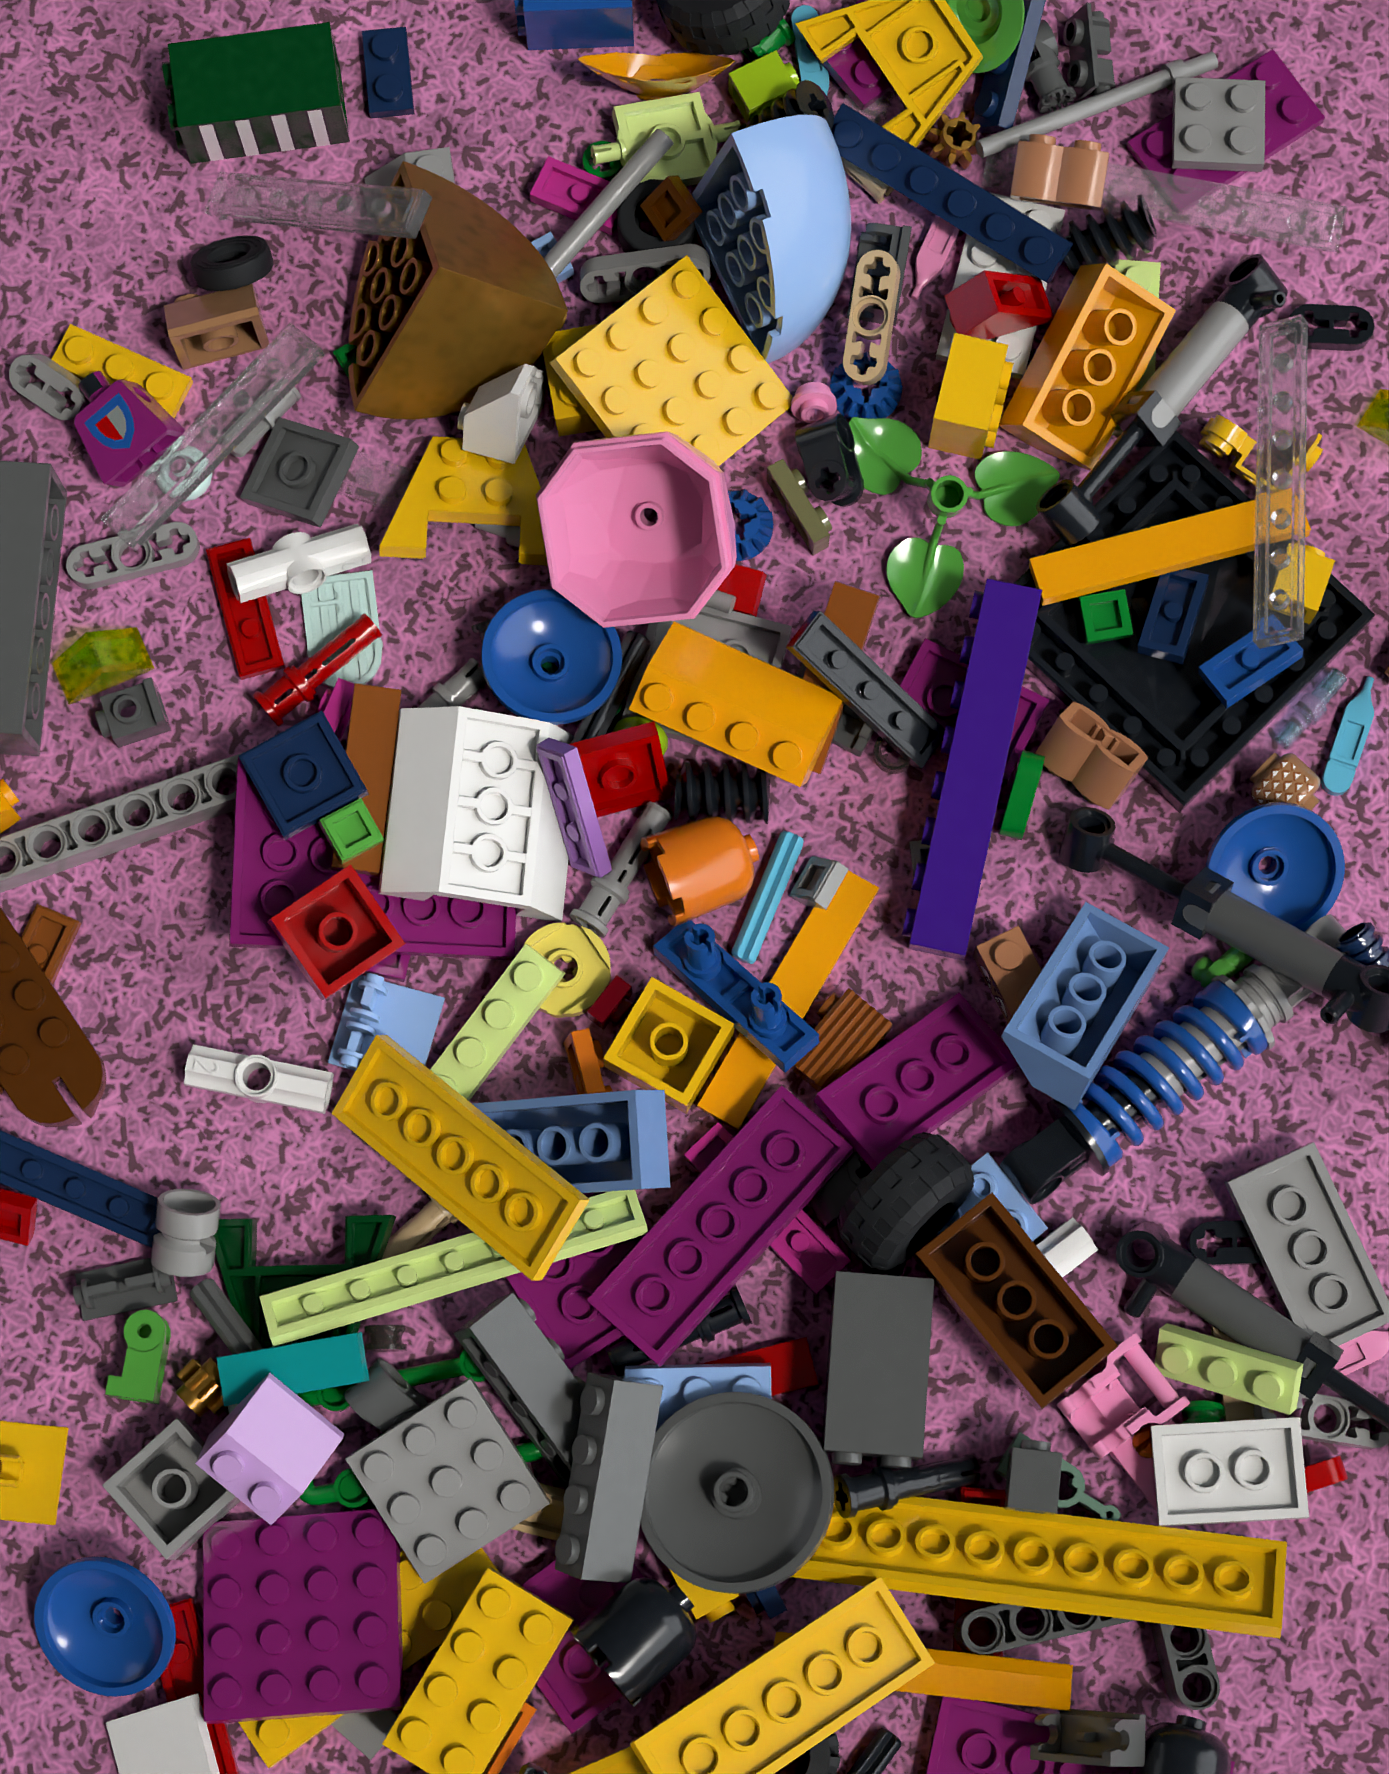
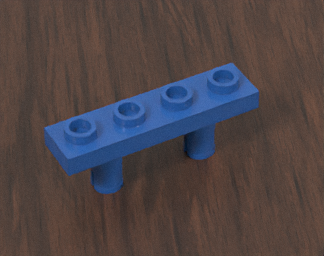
M690 920L677 925L653 946L654 955L722 1017L734 1023V1027L783 1072L786 1073L819 1044V1033L781 1001L782 994L778 986L769 982L761 983L715 942V933L710 926L702 923L695 924Z

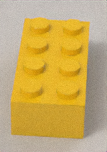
M492 1567L487 1568L382 1745L429 1774H483L573 1623L574 1618Z

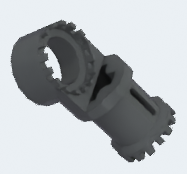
M1042 19L1032 52L1035 59L1029 64L1025 82L1031 84L1039 99L1037 107L1040 113L1048 114L1052 112V109L1056 111L1057 108L1055 106L1057 105L1059 109L1062 108V103L1064 106H1067L1068 102H1072L1076 97V92L1073 87L1066 85L1058 69L1060 61L1057 57V42L1051 27Z

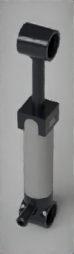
M1261 254L1247 257L1228 273L1225 278L1227 287L1141 390L1128 392L1110 413L1123 430V433L1082 482L1077 486L1073 480H1062L1050 487L1040 497L1036 504L1037 512L1064 544H1075L1088 536L1096 528L1101 516L1092 505V497L1134 447L1164 446L1182 424L1177 418L1258 319L1270 314L1276 308L1284 306L1288 290Z

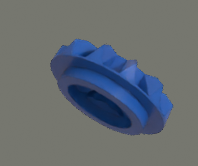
M866 351L863 358L855 359L853 364L861 370V375H863L868 367H875L877 362ZM889 362L882 379L874 384L879 385V388L872 389L868 403H864L862 390L854 387L853 384L857 385L858 383L854 382L847 375L843 363L835 367L830 382V390L836 397L837 410L850 420L853 417L868 419L887 418L897 408L901 400L903 386L899 370L895 369Z
M746 489L741 491L728 490L731 508H734L735 513H738L740 519L748 518L750 522L744 525V540H741L739 534H736L735 531L736 561L748 560L760 554L769 544L774 525L772 512L762 497H757Z

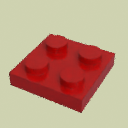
M654 721L569 744L578 749L597 818L639 807L649 801L657 802L672 798L660 739Z

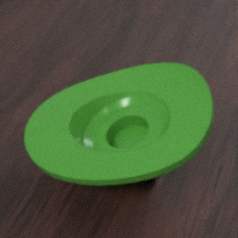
M946 0L983 55L982 61L973 73L993 70L1011 56L1017 47L1023 31L1024 0Z

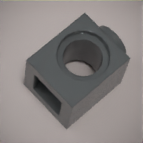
M1022 1440L1021 1448L1013 1447L1009 1449L1003 1509L1048 1515L1056 1514L1063 1453L1050 1452V1442Z

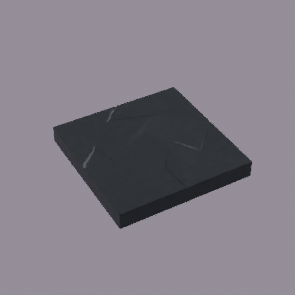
M1175 431L1164 446L1153 447L1094 505L1101 517L1096 528L1088 536L1071 545H1066L1059 539L1043 555L1252 500L1179 432ZM1293 540L1186 568L1187 570L1209 575V582L1183 664L1138 653V643L1156 590L1159 575L1087 594L1092 595L1125 589L1133 635L1129 638L1085 645L1077 604L1079 597L1042 606L1040 601L1026 668L1065 705L1069 707L1073 702L1089 708L1101 717L1111 730L1126 736L1136 743L1148 757L1138 774L1180 813L1370 624L1375 614L1332 574L1328 580L1319 610L1310 624L1267 610L1266 607L1285 554L1290 545L1300 546L1299 543ZM1030 568L1014 584L1036 588ZM1273 616H1276L1303 649V657L1226 709L1200 677L1199 666Z

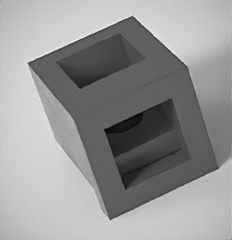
M152 677L144 679L141 684L100 697L103 709L95 712L99 728L104 738L112 736L118 748L171 731L159 689ZM136 706V712L133 716L128 718L121 716L122 709Z

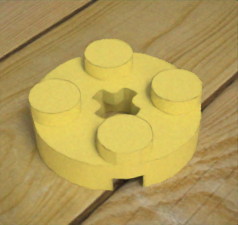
M552 923L535 931L524 943V945H530L553 964L556 960L562 959L566 964L574 961L578 966L572 971L574 978L567 982L562 978L538 1009L552 1017H575L586 1013L611 982V961L607 948L603 941L588 928L579 927L574 924Z

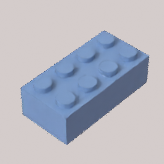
M627 1090L472 1103L581 1193L670 1188L664 1090Z

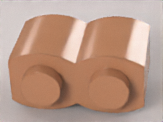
M1030 134L1029 141L1018 142L1010 194L1011 199L1101 211L1109 162V152L1101 151V143L1075 140L1074 147H1063L1056 145V137L1041 134Z
M1073 702L1059 715L1035 754L1045 756L1043 765L1047 771L1055 776L1071 781L1085 800L1108 810L1122 797L1148 759L1145 752L1136 743L1126 736L1111 730L1106 722L1095 712L1076 702Z

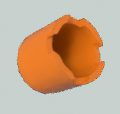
M717 816L705 817L645 836L640 841V847L643 851L650 849L652 862L644 864L649 884L658 906L669 905L673 914L669 915L667 920L674 927L738 901L748 893L753 884V863L759 861L756 844L750 834L743 836L739 828L729 819Z

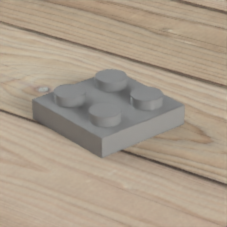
M1175 77L1173 83L1172 168L1262 172L1265 161V81Z

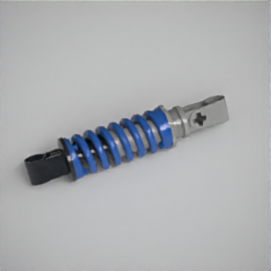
M1328 914L1313 923L1305 932L1337 949L1335 947L1336 943L1346 930L1331 914ZM1251 964L1244 969L1243 976L1235 982L1225 975H1217L1209 985L1195 995L1193 1007L1189 1005L1179 1006L1173 1014V1022L1169 1020L1159 1021L1153 1029V1037L1149 1035L1140 1036L1133 1044V1052L1129 1050L1118 1052L1113 1060L1114 1068L1108 1065L1101 1066L1093 1079L1094 1083L1090 1084L1075 1110L1054 1098L1047 1103V1108L1054 1122L1032 1139L1023 1142L1013 1149L1003 1159L1000 1168L1031 1205L1048 1197L1062 1182L1086 1164L1098 1175L1104 1176L1110 1171V1167L1123 1157V1151L1115 1140L1120 1136V1133L1131 1145H1141L1144 1141V1135L1135 1123L1136 1120L1141 1118L1154 1131L1162 1129L1164 1120L1155 1107L1156 1105L1165 1108L1174 1116H1179L1184 1110V1104L1180 1099L1181 1095L1185 1093L1194 1101H1199L1203 1098L1204 1089L1199 1081L1205 1078L1215 1086L1223 1082L1224 1074L1219 1067L1223 1063L1232 1070H1240L1244 1065L1243 1057L1247 1058L1251 1054L1259 1055L1266 1049L1270 1050L1275 1046V1039L1271 1031L1272 1027L1276 1026L1279 1022L1286 1023L1294 1016L1292 1008L1308 998L1313 991L1264 964L1260 967L1256 964Z

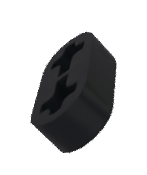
M1305 304L1295 308L1290 314L1286 324V334L1292 344L1303 349L1355 351L1365 347L1373 335L1375 324L1371 314L1361 307ZM1307 317L1310 318L1311 325L1325 326L1326 328H1315L1312 335L1307 336L1304 335V329L1296 327V325H1300L1302 319ZM1352 319L1356 320L1358 328H1364V330L1359 332L1357 338L1350 337L1349 330L1334 329V327H1345L1348 320Z
M1242 1220L1201 1223L1188 1236V1251L1210 1266L1255 1265L1262 1263L1259 1256L1255 1255L1253 1247L1237 1246V1239L1249 1238ZM1208 1230L1212 1231L1214 1239H1229L1230 1247L1216 1249L1214 1257L1211 1258L1207 1257L1205 1249L1197 1247V1240L1203 1239L1205 1231Z

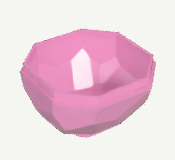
M664 431L574 442L536 494L551 587L603 628L695 619L735 567L737 558L735 523L724 472L707 455L674 433ZM645 508H652L657 512L658 520L656 522H650L645 518Z

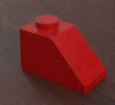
M984 270L944 296L950 312V322L956 332L980 339L989 340L1048 323L1054 318L1042 281L1038 277Z

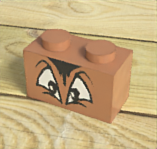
M1019 925L977 945L972 955L1007 1024L1042 971Z

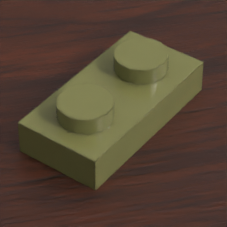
M784 459L768 466L767 482L811 554L815 555L828 548L829 531L832 530V525L824 510L820 506L813 508L805 495L809 492V489L802 474L797 468L790 470Z

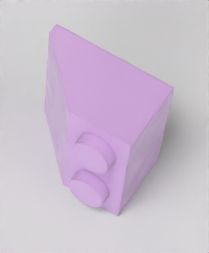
M269 1373L209 1434L195 1464L272 1525L303 1494L344 1437V1433L274 1375Z

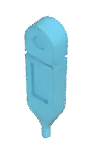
M802 5L793 11L791 17V28L796 38L794 47L800 82L804 80L812 81L828 95V71L807 48V41L795 24L819 15L813 7Z
M1366 677L1363 689L1348 703L1343 712L1327 759L1328 762L1325 765L1321 778L1322 788L1330 795H1342L1352 784L1356 772L1355 769L1358 766L1374 718V708L1371 699L1373 677Z

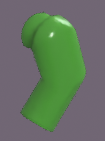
M1230 947L1215 962L1208 957L1198 959L1191 970V975L1193 979L1201 982V987L1205 988L1217 975H1225L1228 978L1233 977L1254 958L1234 947Z

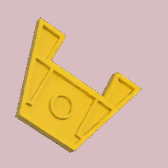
M868 0L795 23L821 63H824L857 38H860L907 108L882 127L915 147L919 145L983 59V55L946 0Z
M433 436L379 545V556L424 559L426 558L428 521L520 526L519 563L547 565L536 494L541 487L525 444L515 464L462 450L463 438Z

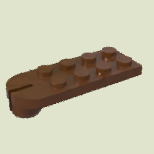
M0 906V1083L17 1109L30 1121L45 1127L79 1126L82 1122L70 1109L59 1092L56 1082L62 1079L81 1109L92 1118L106 1086L105 1065Z

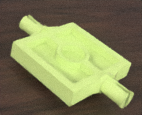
M700 92L614 106L611 115L617 134L616 142L592 145L591 156L594 165L620 160L622 166H624L656 129H660L669 136L674 144L641 182L650 179L665 180L667 176L678 175L685 186L697 185L717 156V143L726 142L730 134L736 132L741 124L739 120H736L735 122L714 125L704 110Z

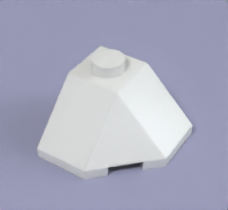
M524 364L479 386L471 403L465 402L459 413L457 427L459 430H463L462 450L515 464L542 410L546 372L537 369L535 366Z

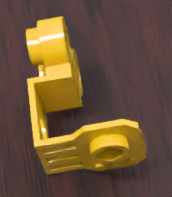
M1216 415L1215 418L1211 417L1200 432L1203 437L1199 444L1203 448L1211 451V453L1219 458H1222L1223 455L1228 456L1230 453L1236 458L1228 469L1269 496L1285 492L1299 470L1302 469L1308 472L1323 451L1322 448L1317 446L1322 435L1318 433L1310 436L1277 487L1274 488L1242 466V463L1257 443L1243 429L1225 417Z

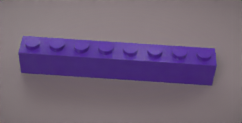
M987 578L984 592L974 591L969 618L977 619L978 621L975 636L965 635L959 663L968 664L965 682L956 680L950 708L958 709L959 711L955 727L946 725L940 753L948 754L949 759L946 773L936 771L931 798L940 801L936 818L926 817L921 844L930 846L927 863L917 862L911 890L920 891L917 909L907 908L902 936L911 937L908 949L964 961L1039 608L1041 589Z

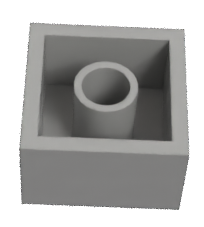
M178 1418L102 1485L166 1560H176L203 1536L207 1529L223 1518L240 1502L237 1497L195 1464L205 1442L186 1421Z

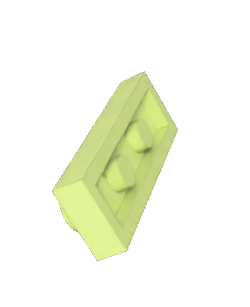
M1166 1323L1159 1329L1155 1366L1164 1377L1288 1415L1297 1409L1303 1363Z

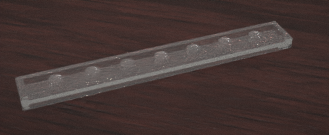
M1013 146L987 156L982 187L1011 192L1018 146ZM1108 163L1101 207L1102 210L1107 207L1110 211L1120 213V202L1125 201L1134 211L1137 210V195L1142 194L1152 219L1333 253L1338 252L1347 211L1346 206Z
M1302 314L1259 325L1253 642L1259 649L1304 639L1308 322Z

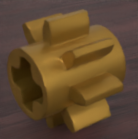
M961 112L957 118L951 120L943 113L937 120V127L939 129L931 128L925 138L929 142L934 143L933 150L929 156L937 158L949 168L952 164L959 162L966 169L972 162L971 154H978L975 147L977 140L975 139L976 133L981 126L980 124L973 125L965 119V112ZM953 137L957 138L956 144L958 146L953 145Z
M212 1357L203 1365L192 1358L176 1374L184 1382L176 1391V1394L199 1417H202L209 1409L219 1416L228 1407L224 1406L218 1365Z

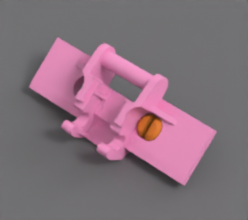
M1135 1333L1099 1362L1100 1370L1098 1374L1092 1378L1081 1377L1063 1392L1066 1398L1059 1402L1057 1406L1096 1458L1100 1461L1110 1454L1115 1461H1118L1157 1512L1150 1427L1175 1424L1171 1418L1191 1403L1185 1395L1182 1398L1179 1397L1141 1348L1139 1343L1142 1340ZM1122 1356L1127 1359L1165 1410L1158 1416H1154L1146 1407L1140 1409L1117 1379L1120 1373L1114 1363L1121 1359Z

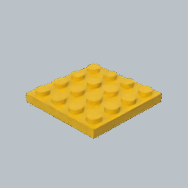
M687 255L550 362V365L606 438L668 431L687 441L712 459L718 466L791 407L793 398Z

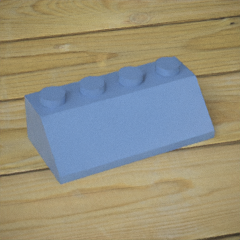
M1087 902L1084 903L1001 1036L1032 1087L1073 1110L1077 1108L1153 982L1169 947Z

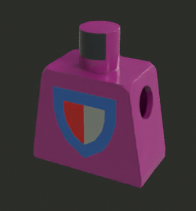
M96 371L86 376L79 383L80 390L90 404L75 416L74 425L100 479L106 485L124 487L187 434L185 429L142 386L135 382L120 379L110 385L103 373Z

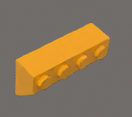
M1107 263L1081 265L1009 402L999 426L1042 452L1091 471L1099 461L1117 426L1110 413L1128 392L1135 391L1176 310Z
M674 621L649 662L629 710L801 787L809 780L843 701L834 692Z

